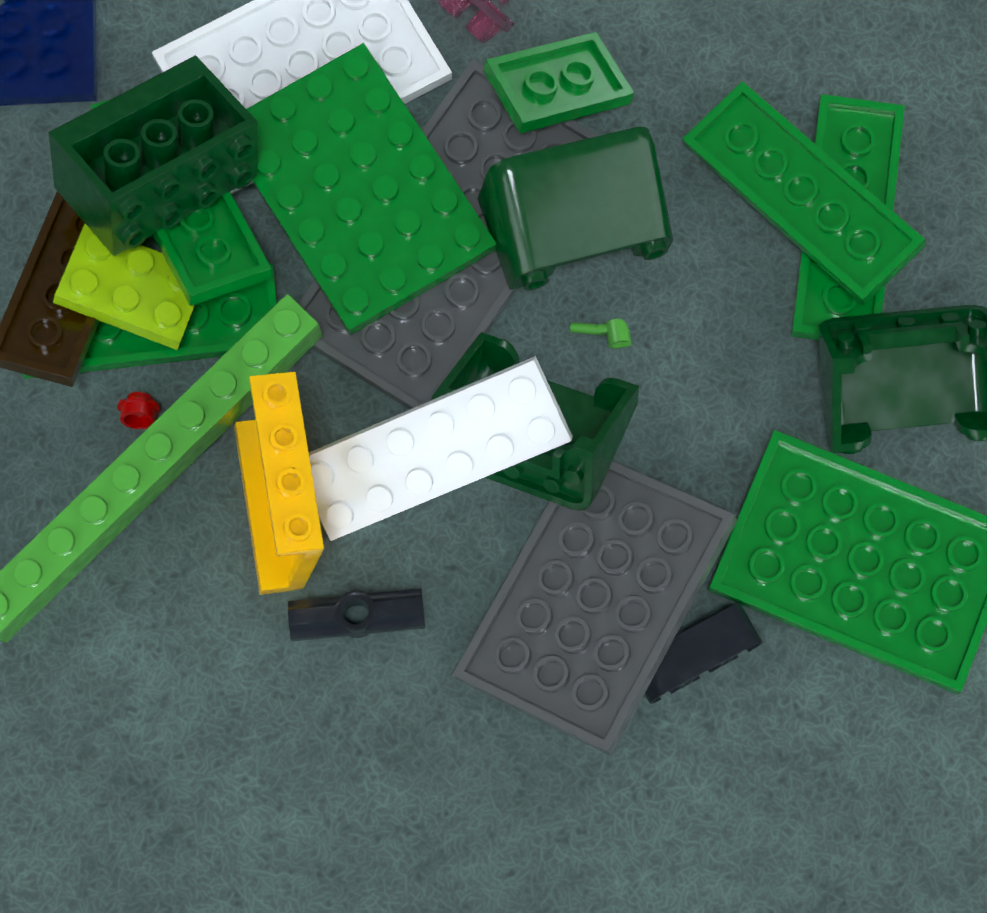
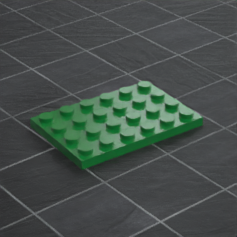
M364 43L246 109L258 122L257 176L252 180V183L350 336L496 251L497 243Z
M774 430L708 591L958 695L962 692L987 625V516Z

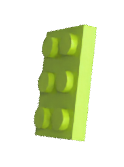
M86 224L83 226L53 300V303L86 316L94 317L99 321L178 350L195 306L189 305L163 253L139 245L136 248L127 249L113 256Z

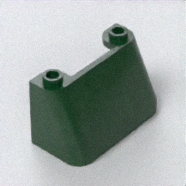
M646 127L621 130L503 159L489 168L477 198L489 233L497 243L495 250L509 290L524 287V290L538 289L549 282L548 277L552 275L557 266L631 248L633 255L643 256L644 260H653L665 255L673 242L655 144L649 129Z
M961 305L828 319L819 325L827 436L832 453H859L870 445L872 440L871 431L955 423L957 429L970 440H987L986 307Z
M480 332L432 395V400L520 363L516 350L508 341ZM606 378L596 387L594 396L547 380L572 433V441L484 478L569 509L586 510L598 495L637 407L639 386L616 378Z

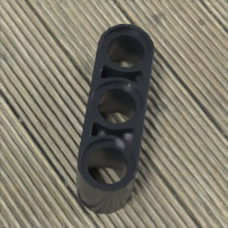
M740 603L732 605L675 636L645 692V696L650 704L660 701V696L668 691L673 694L700 679L699 675L708 670L711 673L739 658L737 654L747 649L750 652L763 643Z

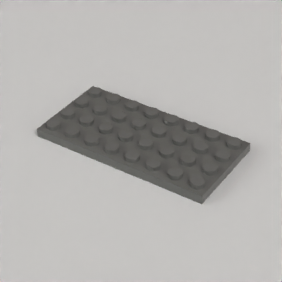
M472 59L422 131L488 230L477 198L487 171L492 165L512 156L599 135L574 120L520 134L483 71L484 66ZM495 251L351 336L344 328L315 280L298 304L319 324L323 335L311 347L312 349L410 410L432 400V395L480 332L487 334L517 289L509 290Z

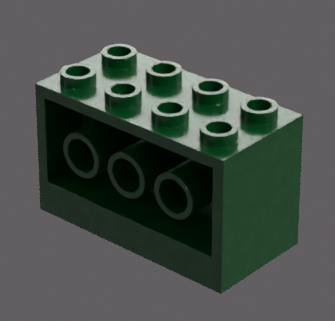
M196 55L48 132L54 188L113 256L127 249L138 247L146 238L161 229L175 226L187 215L200 208L203 209L211 206L222 195L236 188L240 189L247 186L257 176V120Z

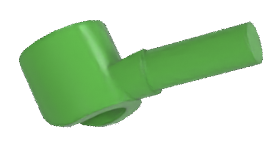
M612 319L605 324L599 325L571 322V333L607 336V344L611 349L624 348L631 345L630 330L622 319Z

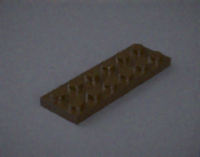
M58 191L0 323V368L73 387L100 321L94 317L86 316L53 303L57 288L85 224Z

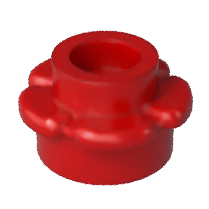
M132 392L127 395V400L121 399L117 404V410L121 411L120 422L131 429H148L155 422V418L158 417L160 405L147 393Z

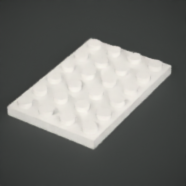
M253 0L152 52L153 58L161 72L196 55L245 109L362 43L366 45L404 104L452 80L450 68L408 0ZM236 188V189L230 191V193L232 194V193H234V192H236V191H238V190H240V189H237V188Z

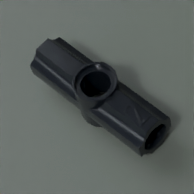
M422 589L369 594L361 591H351L338 597L288 601L291 641L344 636L362 638L375 633L425 629ZM353 606H363L369 611V614L363 623L355 625L345 620L347 610Z

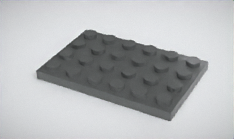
M612 461L598 495L586 510H573L549 501L452 675L457 681L612 756L737 522L735 514Z

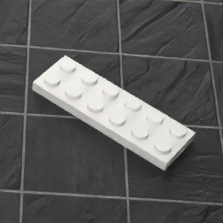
M536 356L309 452L318 514L330 541L572 441V433Z

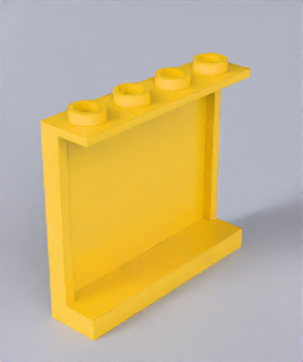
M296 372L250 376L249 382L255 420L235 422L234 431L259 594L304 589L324 550Z

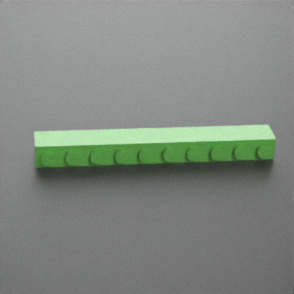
M289 294L282 298L0 571V641L7 643L253 405L249 382L250 376L287 372L323 337L319 324Z

